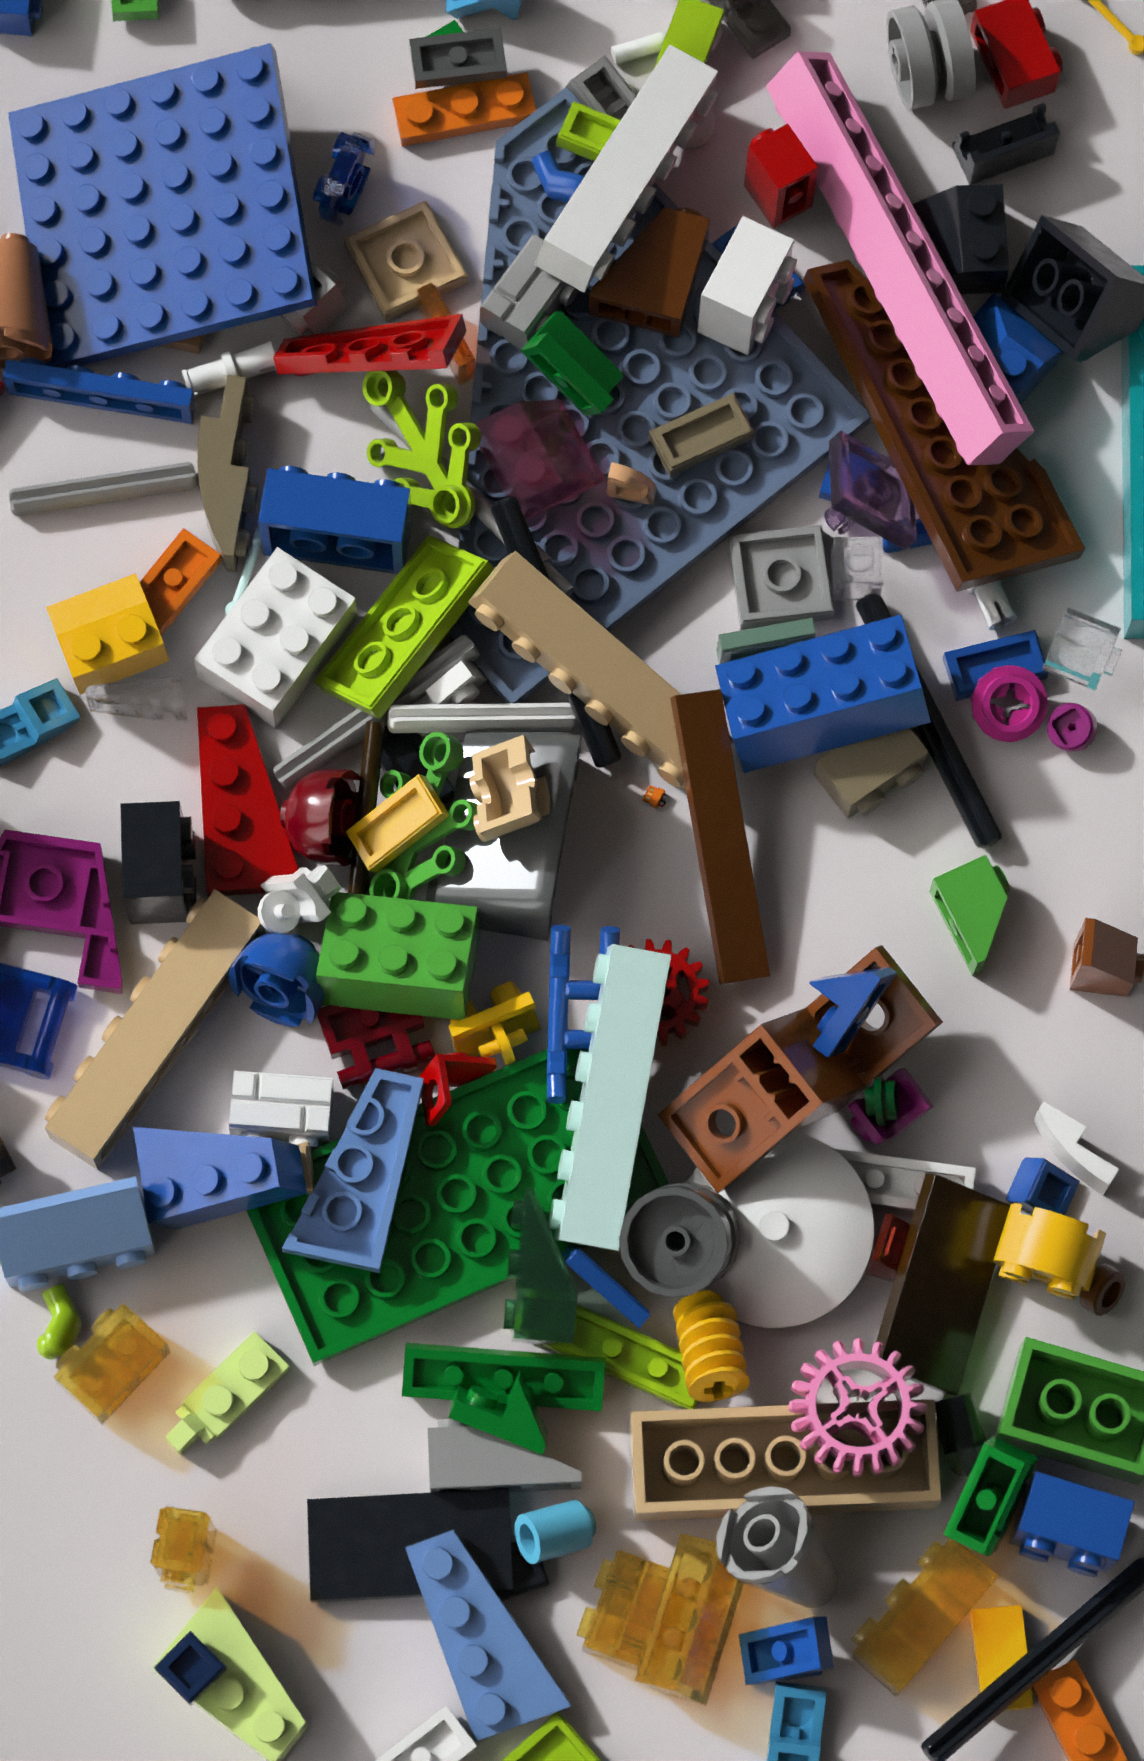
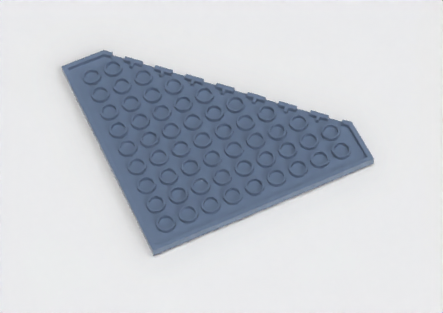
M567 87L496 141L481 304L530 237L537 235L544 240L567 205L565 202L555 201L547 196L531 162L533 157L544 151H552L561 171L577 173L581 176H585L594 163L592 160L555 146L557 136L573 101L582 104ZM655 182L652 187L657 189L649 207L644 214L636 211L631 218L636 224L623 247L615 244L610 251L611 254L615 255L611 266L664 207L675 210L678 208ZM707 240L679 338L589 315L591 289L599 280L595 277L584 293L579 290L569 306L561 303L555 311L563 312L623 374L622 379L609 393L614 400L600 414L585 417L520 351V348L508 342L505 337H500L484 327L480 322L479 316L470 423H474L479 428L481 441L477 449L470 451L467 480L491 504L510 496L517 498L535 544L539 545L552 558L551 565L575 588L569 597L609 632L725 540L728 535L735 532L831 455L833 450H837L866 427L871 421L867 410L774 310L771 314L774 322L763 344L755 341L749 355L743 354L697 332L701 294L722 256L709 240ZM734 393L755 432L754 439L669 477L649 439V431ZM611 462L633 468L648 476L657 487L654 503L647 505L609 497L607 495V483ZM473 514L468 524L460 527L458 548L488 560L494 568L503 558L509 555L506 546L475 514ZM469 605L450 629V642H453L461 635H467L479 652L478 659L472 663L487 678V684L504 703L523 702L549 681L548 675L550 673L536 661L531 663L519 656L512 648L511 644L513 641L500 630L493 631L483 625L475 616L476 609Z

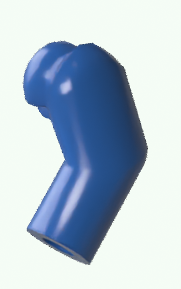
M552 151L541 152L533 157L531 161L545 193L550 199L568 203L585 177L577 173L561 171Z

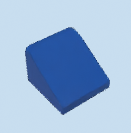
M1026 1157L1020 1164L1006 1200L1011 1204H1022L1021 1209L1033 1213L1034 1207L1065 1215L1080 1181L1045 1158Z

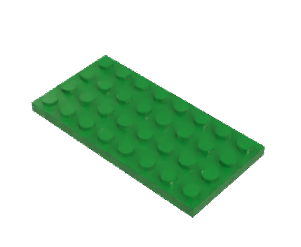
M547 1049L450 1090L451 1106L435 1126H426L422 1103L419 1104L380 1273L288 1254L282 1251V1247L289 1233H292L310 1194L246 1210L313 1366L560 1259L559 1256L569 1244L573 1245V1243L556 1241V1230L548 1228L553 1200H562L565 1180L557 1179L562 1150L571 1151L574 1131L566 1130L569 1107L572 1100L580 1101L583 1082L575 1081L577 1062L580 1052H589V1050L567 1049L566 1102L561 1104H553L547 1101ZM438 1096L433 1098L434 1106L436 1105ZM642 1124L625 1215L638 1199L655 1189L669 1184ZM340 1138L311 1150L315 1186ZM574 1244V1245H576L580 1250L583 1249V1248L588 1247V1246H584V1245Z

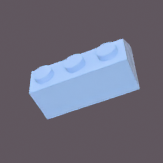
M136 1176L0 1208V1262L4 1277L10 1288L19 1286L20 1291H32L49 1285L48 1279L68 1275L69 1280L88 1278L98 1273V1267L115 1263L119 1269L136 1267L146 1263V1256L156 1254L150 1223L147 1221L144 1196Z

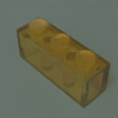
M683 1533L680 1534L635 1681L662 1694L705 1706L709 1699L744 1585L743 1582L731 1576L717 1555V1542Z
M949 1539L944 1546L935 1540L916 1562L923 1568V1571L911 1584L902 1578L884 1600L891 1607L879 1622L870 1616L851 1638L858 1646L850 1657L896 1697L999 1577L964 1545L952 1539Z

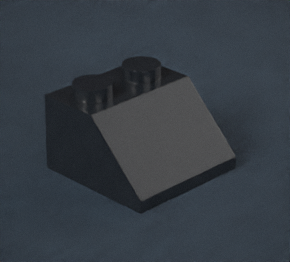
M1003 184L956 185L912 204L960 294L1003 293L1009 273Z

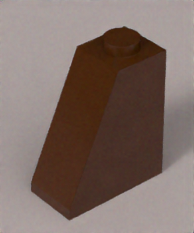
M664 207L609 268L604 278L598 280L592 287L589 298V315L679 338L707 244L710 218L702 217L699 212L690 208L681 207L675 210Z

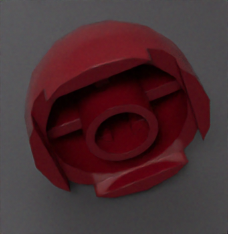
M323 769L302 777L295 785L288 799L282 803L280 821L282 827L286 828L287 836L296 852L312 862L323 865L345 867L351 864V857H348L351 852L353 843L346 831L355 825L358 792H356L353 780L360 781L358 773L349 769Z

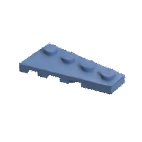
M375 1068L346 1124L345 1131L325 1164V1169L313 1192L310 1193L292 1233H289L282 1247L284 1253L377 1273L381 1272L424 1086V1078Z
M454 1529L405 1548L475 1742L572 1706Z

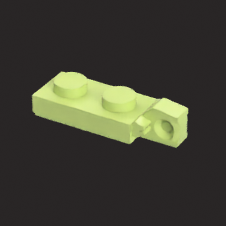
M254 1331L182 1401L183 1404L176 1410V1414L182 1420L165 1436L167 1442L177 1453L182 1455L198 1438H201L207 1445L215 1438L219 1440L290 1370V1366Z

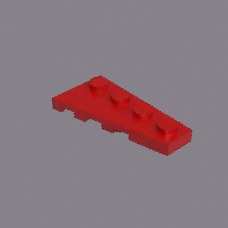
M463 314L285 338L273 359L277 374H294L295 376L332 372L447 369L467 330Z
M241 704L197 707L207 896L209 897L214 889L225 896L267 893L261 887L263 882L271 876L293 874L298 870V866L286 829L281 825L280 811L246 706Z

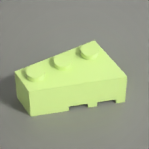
M216 1586L157 1663L191 1631L227 1667V1670L194 1704L266 1761H283L307 1730L308 1726ZM152 1668V1669L155 1671V1673H156L159 1677H161V1676L157 1673V1671H156L154 1668Z

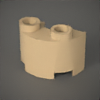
M524 734L472 754L474 775L470 776V787L476 800L481 803L477 805V814L474 815L473 822L476 833L483 842L535 824L542 820V816L550 813L551 798L547 779L545 776L536 779L530 760V754L534 753L535 750Z

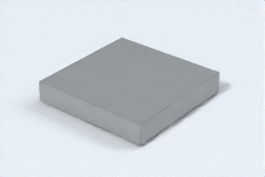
M822 525L728 535L740 629L757 628L813 618V621L834 619L835 608Z

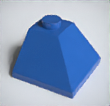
M992 293L973 318L1021 405L1065 352L1003 299Z

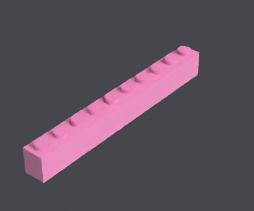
M798 51L766 86L775 103V108L785 123L790 125L817 164L816 185L822 191L834 213L836 223L843 230L850 243L855 259L867 275L877 300L883 305L891 320L896 336L907 350L917 375L924 382L932 397L937 413L944 420L956 442L959 454L965 459L968 466L1000 464L1034 432V429L831 53Z

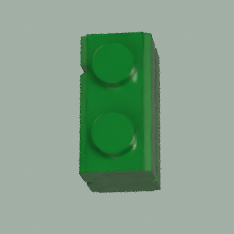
M994 1436L984 1442L943 1534L964 1546L990 1557L998 1550L1027 1486L1026 1481L1031 1477L1039 1458Z

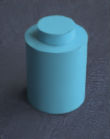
M575 1499L520 1514L515 1521V1537L518 1548L524 1559L530 1564H536L590 1547L593 1536L596 1533V1522L593 1513Z

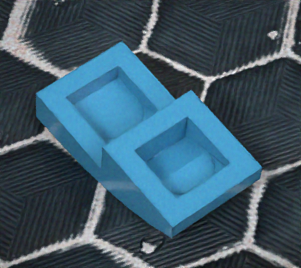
M57 678L16 695L12 705L0 710V766L53 739L80 720L79 713Z
M776 1681L766 1761H819L827 1695L825 1687Z

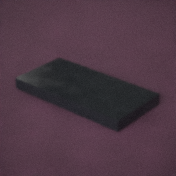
M509 1488L307 1499L310 1601L312 1603L423 1597L405 1548L453 1529L491 1583L490 1585L494 1591H514Z

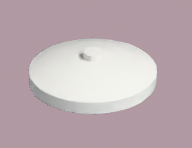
M792 1132L726 1190L719 1192L720 1195L728 1200L738 1218L741 1242L736 1261L724 1277L702 1290L716 1292L722 1296L724 1302L734 1306L738 1316L737 1322L763 1329H787L806 1325L831 1313L858 1286L866 1271L873 1249V1211L868 1193L857 1172L832 1147L806 1134ZM697 1167L688 1181L713 1188ZM679 1232L680 1235L676 1239V1243L679 1247H683L685 1245V1238Z

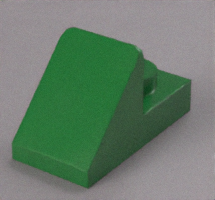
M519 1370L505 1404L497 1402L498 1397L484 1388L471 1386L467 1390L458 1386L451 1402L448 1418L543 1455L548 1432L521 1370Z

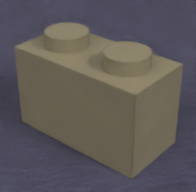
M909 728L832 749L816 760L813 775L847 819L859 811L865 816L878 808L886 800L884 794L897 785L904 789L916 782L925 772L923 767L929 752L912 729Z

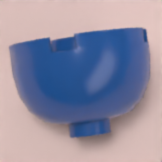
M269 933L256 938L238 954L229 969L228 981L235 995L239 997L243 990L253 1000L249 1008L257 1015L276 1024L299 1027L304 1019L308 1020V1024L313 1022L323 1005L325 997L321 986L316 980L320 954L309 939L298 934Z

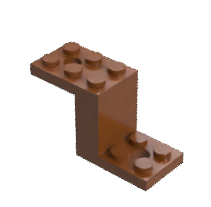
M883 945L875 947L846 972L852 973L890 967L897 972L877 1003L883 1009L885 1016L884 1023L880 1028H874L865 1021L845 1052L827 1058L813 1047V1044L821 1034L817 1030V1026L832 1006H839L821 994L806 1008L759 1025L657 1114L717 1193L726 1190L795 1130L839 1112L860 1094L865 1087L873 1083L875 1076H881L943 1023ZM720 1109L730 1112L735 1119L736 1128L731 1136L723 1134L716 1125V1115Z

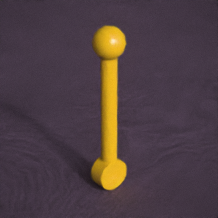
M1087 0L1129 42L1128 50L1132 54L1141 55L1144 53V36L1134 35L1101 0Z

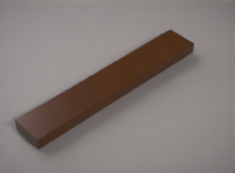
M721 689L675 695L670 699L719 985L769 977L770 971Z

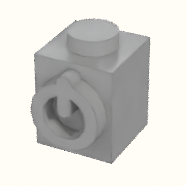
M312 262L311 268L318 306L280 315L301 336L307 330L312 334L324 333L351 306L341 292L346 286L344 282L329 267L325 266L320 270Z

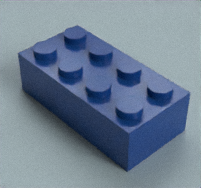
M902 615L715 665L733 742L743 773L931 723Z

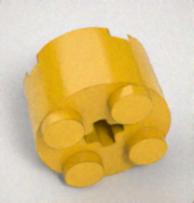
M1011 1204L993 1260L996 1265L1000 1266L998 1276L1022 1285H1027L1031 1278L1048 1283L1047 1293L1069 1300H1074L1075 1296H1079L1081 1290L1089 1292L1106 1233L1099 1229L1094 1236L1086 1234L1089 1224L1037 1207H1034L1032 1216L1020 1214L1022 1204Z

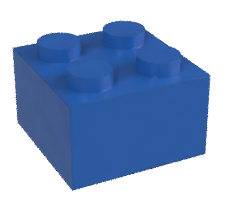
M1036 1471L1027 1482L1021 1497L1009 1544L1020 1547L1019 1554L1026 1558L1048 1562L1049 1556L1069 1562L1067 1569L1072 1572L1089 1577H1097L1098 1571L1106 1573L1119 1561L1135 1501Z

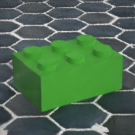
M337 892L331 897L329 906L331 913L327 916L316 972L317 983L325 994L323 1005L455 1020L466 1018L480 940L478 907Z
M1025 1337L1017 1353L995 1437L1029 1453L1139 1485L1144 1480V1371Z

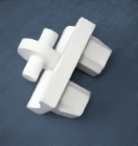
M325 865L318 866L313 871L303 867L293 874L271 876L261 884L263 890L268 894L260 900L258 918L261 925L273 933H286L294 929L298 923L322 921L331 913L325 902L340 891L341 886Z

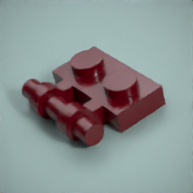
M335 1005L321 1008L316 1015L331 1058L335 1059L351 1053L354 1066L337 1071L343 1090L359 1084L365 1088L375 1068L391 1072L403 1069L404 1074L419 1069L418 1064L435 1057L430 1040L411 1046L407 1035L408 1033L425 1028L422 1016L354 1009ZM393 1040L396 1048L395 1052L369 1060L366 1051L367 1047Z

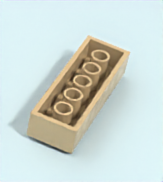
M935 1399L911 1400L927 1405V1411L924 1415L910 1417L924 1425L922 1434L913 1435L905 1432L915 1443L912 1452H905L895 1446L901 1458V1462L897 1466H892L884 1456H881L883 1471L879 1475H874L868 1461L863 1462L862 1475L859 1478L853 1477L851 1472L852 1462L845 1461L840 1474L833 1473L832 1466L836 1458L828 1454L821 1465L816 1464L814 1459L817 1452L821 1449L817 1443L808 1450H802L800 1443L810 1432L809 1430L802 1432L792 1431V1422L805 1416L804 1414L790 1412L788 1405L631 1412L630 1441L634 1521L723 1518L730 1508L735 1512L747 1501L743 1496L752 1490L768 1486L788 1489L806 1504L811 1514L936 1509L941 1501ZM884 1401L877 1407V1414L883 1423L882 1429L887 1436H890L897 1426L899 1416L897 1401ZM851 1402L842 1419L848 1414L856 1418L857 1413L859 1419L865 1418L864 1413L870 1402ZM838 1403L816 1404L818 1418L821 1423L838 1409ZM846 1429L837 1435H832L837 1441L849 1446L866 1447L874 1445L871 1439L866 1440L859 1431L854 1429Z

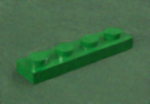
M406 1343L402 1396L453 1400L458 1386L467 1390L471 1386H477L491 1391L498 1397L497 1402L505 1404L519 1370H521L537 1407L602 1411L606 1358Z

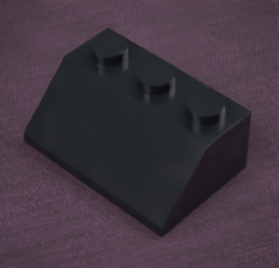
M1041 215L1000 298L1070 358L1082 363L1138 329L1144 317V276L1084 227Z

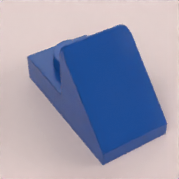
M890 967L826 976L810 981L809 984L839 1006H832L820 1020L817 1030L821 1034L813 1044V1047L827 1058L845 1052L897 972Z
M827 1616L810 1617L738 1634L746 1685L816 1677L822 1675L823 1670L834 1668Z

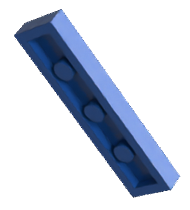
M22 358L20 361L7 359L3 374L8 395L193 424L196 410L193 389H188L184 384L177 381L162 380L157 384L141 381L138 377L128 373H115L113 376L95 374L91 369L79 365H70L67 369L51 367L44 361L35 358Z

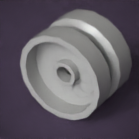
M957 0L931 1L927 5L924 16L914 5L888 11L886 25L889 56L897 90L907 110L933 105L938 91L948 102L974 96L976 89L974 52L966 18Z

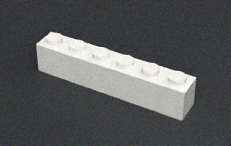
M672 45L668 46L545 237L535 266L583 293L594 277L599 280L604 278L615 257L610 251L615 244L623 247L635 227L636 222L631 220L636 211L641 214L645 213L657 189L652 187L653 183L657 178L664 182L677 160V156L672 153L677 146L683 149L687 147L698 126L693 120L697 114L705 117L711 109L718 95V92L712 90L718 74L717 70Z

